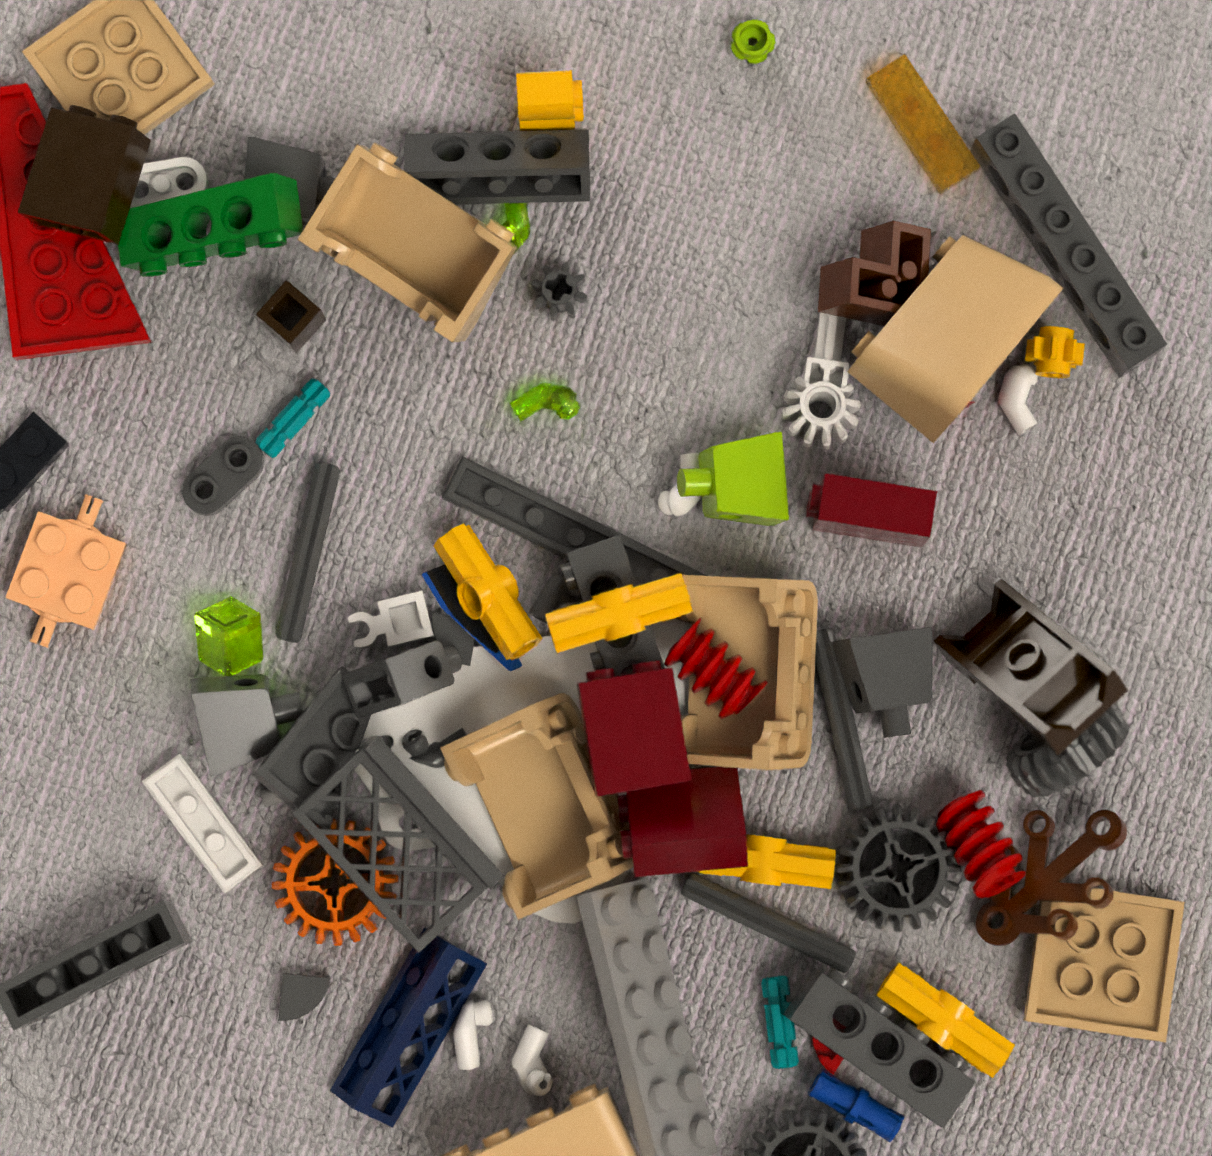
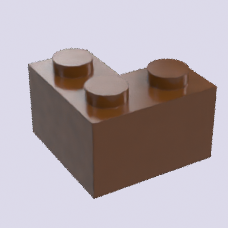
M893 220L861 230L859 258L851 257L820 267L818 312L885 326L929 274L931 229Z

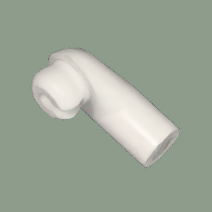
M472 999L462 1006L453 1031L458 1069L470 1070L480 1065L477 1026H488L492 1023L493 1019L491 1003L487 1000L475 1002Z

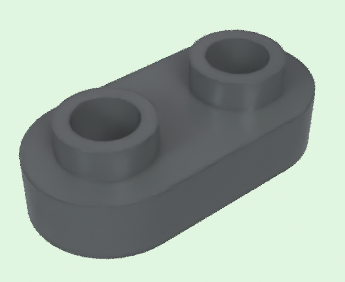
M237 436L226 440L185 479L182 495L187 506L197 514L211 516L221 512L261 474L264 467V456L261 449L254 441L246 437ZM239 451L245 452L247 454L246 463L241 467L233 466L231 463L233 454ZM203 483H210L213 486L212 495L206 499L199 498L197 494L198 487Z

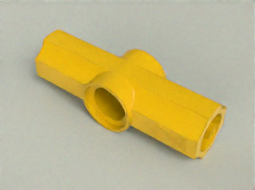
M465 524L456 526L438 538L433 547L458 584L457 598L462 610L471 619H480L505 659L513 661L536 647L543 638L517 600L519 589L514 575L504 565L494 564L470 525L465 526Z
M678 573L636 587L630 584L591 596L592 600L553 610L545 614L556 653L601 639H605V642L635 634L646 630L645 626L684 616L687 613L693 612L682 573Z
M746 834L748 867L697 871L703 874L740 877V881L775 886L787 883L831 889L836 850L828 849L829 847L787 843L786 839Z
M899 962L888 973L875 994L916 1024L914 1027L931 1038L932 1041L947 1051L952 1049L963 1057L965 1061L991 1078L1002 1068L1015 1044L974 1016L975 1012L943 989L938 991L921 976Z

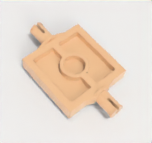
M85 494L76 520L59 519L38 511L5 597L11 601L28 606L39 615L30 642L39 644L45 628L39 645L49 648L48 645L57 622L75 623L95 631L127 546L125 542L105 536L94 527L99 510L104 502L103 500L95 498L88 514L93 497Z

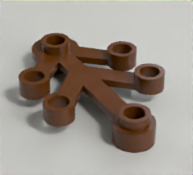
M1033 810L1029 812L1023 821L1024 831L1029 835L1025 886L1013 897L1011 886L1005 891L992 896L991 901L981 907L976 917V929L979 936L993 946L1008 945L1020 933L1053 935L1057 939L1068 940L1076 934L1078 921L1067 910L1056 909L1048 916L1025 913L1038 901L1087 903L1096 909L1107 907L1112 902L1114 893L1112 887L1102 878L1093 877L1085 883H1061V881L1098 848L1111 851L1123 844L1127 836V827L1125 822L1116 813L1110 810H1099L1093 813L1086 822V832L1047 866L1049 838L1054 833L1055 824L1053 819L1044 811ZM1038 819H1045L1044 829L1034 833L1032 829L1034 822ZM1105 820L1109 821L1110 829L1108 832L1098 835L1096 832L1098 824ZM1013 845L1008 849L1011 855L1019 853ZM1096 886H1103L1104 895L1102 898L1092 900V889ZM998 914H1003V925L998 929H993L991 926L992 919ZM1067 917L1069 920L1067 929L1057 932L1055 929L1057 920Z

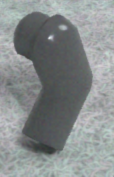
M562 574L552 576L547 580L529 614L547 624L545 614L558 609L560 604L579 602L577 589L568 591ZM592 581L590 585L591 596H593L595 592L594 581Z
M461 728L441 742H433L429 745L427 738L421 735V730H412L404 736L402 745L412 755L409 759L433 768H441L444 766V755L440 748L467 734Z

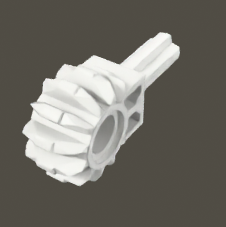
M825 313L819 314L814 358L807 357L803 377L799 376L795 379L794 385L797 391L787 390L784 395V401L790 406L782 410V419L794 421L788 430L790 436H797L801 432L806 433L803 440L805 447H810L813 439L819 438L822 449H829L831 436L836 441L844 443L848 437L846 429H856L859 422L852 413L859 411L860 401L848 398L854 390L851 383L847 384L849 363L841 362L847 320L844 317ZM814 402H824L832 408L833 414L827 418H818L810 412L809 406Z

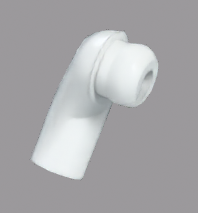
M1028 364L1013 366L1005 373L998 395L999 405L1017 435L1026 432L1038 424L1025 403L1030 387L1037 382L1035 369Z
M699 453L680 455L681 469L699 468ZM676 484L670 491H663L659 495L658 506L661 512L667 516L673 514L681 516L687 514L702 499V496L681 497Z
M530 1024L525 1029L511 1064L522 1089L529 1095L543 1096L551 1090L553 1085L552 1077L540 1057L541 1050L549 1033Z

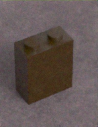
M70 105L69 111L51 107L18 213L39 226L119 245L151 140L137 129V122L123 116L111 115L110 120L96 118L97 114L76 105Z

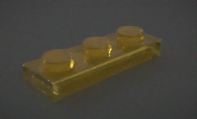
M906 54L867 77L865 83L940 195L979 170L980 165Z

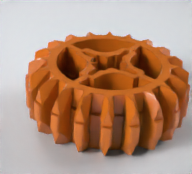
M333 819L330 829H337L336 819ZM348 820L344 830H355L356 822ZM299 831L294 833V840L300 845L298 851H295L292 847L284 845L281 848V852L283 855L291 858V862L289 865L275 863L273 867L277 872L287 873L286 881H274L271 884L273 890L286 889L288 897L275 901L276 907L284 908L291 904L294 909L284 918L285 923L289 925L296 922L299 918L303 919L304 922L298 930V935L301 937L309 934L312 927L318 928L315 935V943L323 944L326 940L327 932L333 931V943L335 946L343 945L344 930L349 931L353 942L360 941L362 939L358 928L360 924H363L370 933L377 931L376 923L370 918L372 914L375 913L383 919L386 918L370 900L357 915L348 920L344 918L346 898L351 891L358 888L354 883L340 887L339 895L337 896L330 894L332 888L325 889L324 885H312L314 881H324V878L332 877V869L337 868L341 870L336 863L334 866V861L328 854L325 855V864L321 872L314 876L299 877V872L305 859L321 846L314 839L308 841L306 836ZM325 835L336 847L337 835ZM344 835V843L360 851L369 863V845L367 842L370 836H359L356 838L352 835ZM384 840L377 841L376 864L393 865L396 862L394 856H388L381 860L377 856L387 846ZM341 870L339 876H344V875H346V874ZM376 870L375 891L381 898H397V894L384 891L385 883L399 882V876L396 874L384 875V870ZM359 873L368 882V873ZM299 891H317L321 893L326 899L328 910H330V921L314 915L302 901Z

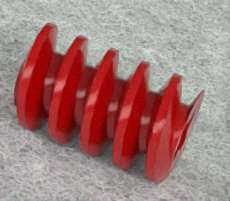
M700 617L669 649L664 665L670 667L681 662L682 667L677 676L680 680L695 675L696 679L691 691L697 693L708 688L710 691L704 702L707 706L722 701L723 705L718 715L720 719H724L732 714L738 715L768 682L764 680L752 686L751 682L756 670L751 667L739 673L737 670L742 660V656L739 654L725 660L723 657L729 644L723 641L712 647L710 643L715 634V630L712 628L698 634L696 631L701 622Z
M983 790L958 797L947 804L937 815L936 827L938 832L942 830L949 831L945 839L947 847L958 848L954 855L955 861L960 866H966L963 871L964 877L967 881L975 882L973 886L975 896L989 898L1019 882L1026 872H1015L1014 870L1023 859L1020 853L1009 856L1005 855V852L1013 845L1012 838L1007 837L1000 840L995 838L1003 830V823L987 824L986 821L995 813L993 806L978 809L977 805L986 796Z

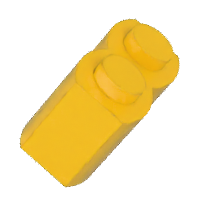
M572 70L516 73L520 131L575 130V122L584 121L582 80H573Z

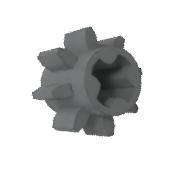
M568 262L562 265L561 270L552 271L547 264L544 265L545 278L543 282L538 280L531 282L532 289L542 292V296L534 301L535 309H540L546 305L550 309L551 321L557 318L558 313L567 312L568 316L572 319L575 318L573 306L576 301L586 303L588 300L584 292L577 291L576 289L585 282L584 274L573 278L569 274ZM559 283H565L569 294H563L560 301L553 300L552 291L549 289H556Z

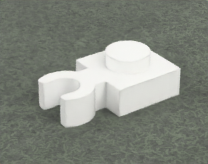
M423 591L378 601L380 615L371 616L365 612H357L348 617L350 625L365 622L369 626V634L365 638L353 641L354 646L360 649L372 646L378 640V637L384 635L386 636L389 648L434 637Z

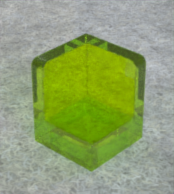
M230 596L194 613L198 658L202 663L223 676H233L263 660L261 615L259 612Z

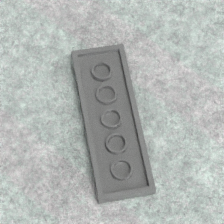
M648 877L577 895L576 898L641 1156H710L718 1153L714 1139V1129L710 1123L703 1095L702 1082L698 1076L691 1048V1038L684 1021L679 1001V991L675 985L668 957V948L663 938L656 910V900Z

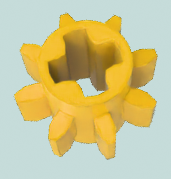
M1057 326L1040 327L1039 336L1027 339L1025 361L1033 362V365L1036 366L1035 374L1038 376L1057 379L1069 378L1071 368L1076 369V366H1083L1085 344L1077 343V340L1074 339V330Z

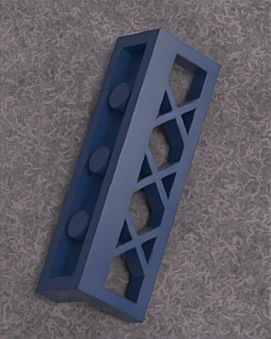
M424 927L421 934L424 933L427 930V928ZM437 935L419 953L412 948L330 1091L354 1110L393 1128L487 963L453 945L440 935ZM459 959L469 964L460 980L448 985L447 975L455 961ZM440 1002L441 1013L436 1022L425 1026L423 1017L428 1008ZM416 1044L418 1053L412 1063L401 1067L399 1058L405 1048ZM393 1084L394 1094L385 1110L383 1111L373 1106L381 1089Z

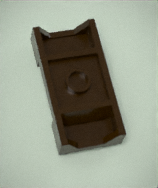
M1003 579L994 584L991 611L964 636L939 635L933 640L945 659L973 684L977 682L1022 720L1027 729L1056 755L1061 754L1128 691L1114 668Z

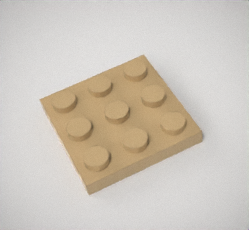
M93 0L22 51L64 110L69 111L70 105H76L97 114L96 118L110 120L111 115L123 116L137 122V129L144 135L215 85L154 0Z
M1093 888L1091 891L1092 900H1099L1104 895V889ZM1113 891L1112 902L1102 909L1093 908L1087 903L1040 901L1038 915L1048 916L1053 910L1065 909L1077 919L1078 930L1068 940H1060L1053 935L1035 934L1023 1020L1166 1043L1185 902ZM1062 917L1057 920L1055 924L1057 932L1067 929L1069 925L1068 918Z

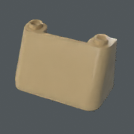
M374 142L370 149L357 144L297 240L315 252L322 250L334 257V261L338 264L348 266L419 313L418 317L424 321L436 320L433 330L452 343L466 341L517 249V246L511 242L515 234L492 219L487 225L417 180L396 166L394 163L398 157L378 143Z
M962 235L958 241L954 240L951 236L947 238L932 257L938 262L935 268L877 336L868 331L851 351L857 357V360L847 371L932 443L938 439L1063 290V287L1051 277L965 235Z
M682 575L693 612L680 616V619L685 622H692L693 625L701 617V622L696 631L698 634L710 628L715 630L710 645L713 647L726 641L729 646L723 657L725 660L739 654L742 656L737 670L739 673L751 667L756 670L751 682L752 686L764 680L768 682L738 715L732 714L724 719H720L718 715L723 702L719 701L707 706L704 702L710 690L705 688L697 693H693L691 688L696 676L692 675L689 677L688 715H681L689 764L758 770L803 767L808 761L812 744L818 611L817 591L813 582L809 580Z
M560 693L534 703L440 748L444 755V766L449 777L456 782L458 781L463 786L476 784L514 868L505 875L502 894L507 905L514 910L518 920L611 880L633 867V858L623 859L621 830H630L629 823H620L618 794L595 796L582 715L576 703L567 694Z

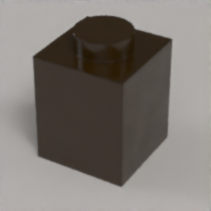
M287 280L255 314L265 328L296 354L326 321L322 310Z

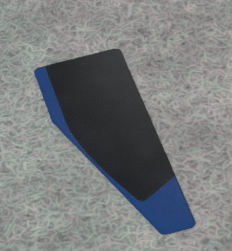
M445 564L422 574L423 579L440 607L508 671L522 667L519 658L513 661L511 659L506 660L480 619H471L462 610L457 598L458 584Z

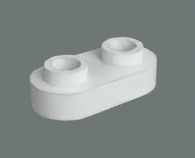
M189 157L144 163L137 186L147 185L149 192L144 198L133 197L130 208L208 189V175L198 161ZM184 177L194 179V185L189 190H181L178 187L180 180Z

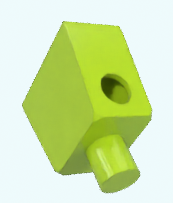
M774 432L709 447L699 452V468L679 469L677 489L681 497L702 496L703 514L707 518L764 526H774L789 520L782 432Z

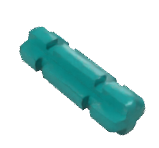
M311 378L302 387L300 397L295 395L271 422L274 426L270 430L266 428L256 439L255 443L269 457H276L286 446L284 444L287 438L291 440L315 414L313 409L316 406L320 408L330 397L329 389L319 380Z
M783 975L766 977L762 979L761 985L763 998L768 997V1004L764 1005L768 1041L774 1044V1049H770L771 1065L776 1069L792 1068L798 1065L799 1057L797 1046H792V1040L796 1039L795 1025L783 1016V1013L791 1003L787 1002L786 995H791L789 979Z

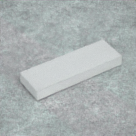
M179 753L142 781L224 894H227L264 866L182 754Z

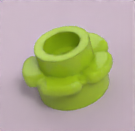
M753 19L741 22L734 28L731 35L733 39L731 43L733 54L739 60L746 59L750 64H759L765 61L767 54L773 52L775 48V36L770 32L768 25L761 20ZM749 39H756L757 44L751 46L748 43Z

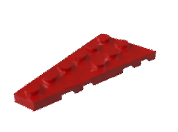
M28 83L0 86V252L12 357L15 360H24L153 343L104 241L39 226L18 213L45 128L46 119Z

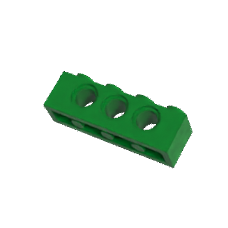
M273 172L130 208L118 245L121 267L138 270L140 276L154 277L166 274L168 272L167 267L177 264L180 267L205 265L207 263L206 258L219 255L221 258L240 257L246 255V248L259 245L260 248L284 246L287 244V238L301 235L303 231L297 180ZM251 211V220L249 224L246 225L247 215ZM211 221V229L207 235V226ZM171 231V240L169 243H167V238Z

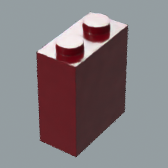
M825 473L820 484H813L812 489L809 491L805 517L814 519L813 531L921 548L931 536L937 491Z
M660 660L632 665L633 674L617 677L614 675L613 668L586 672L587 682L577 684L594 792L597 797L692 781L673 667L661 669Z
M710 767L690 769L692 781L627 791L626 795H617L620 823H629L630 830H621L623 859L633 858L634 877L748 867L747 835L737 768Z

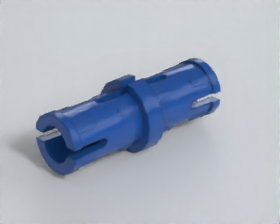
M823 1068L815 1077L808 1092V1096L815 1098L842 1114L844 1121L849 1124L856 1122L873 1131L889 1143L897 1135L905 1117L870 1097V1092L865 1088L859 1087V1089H856Z

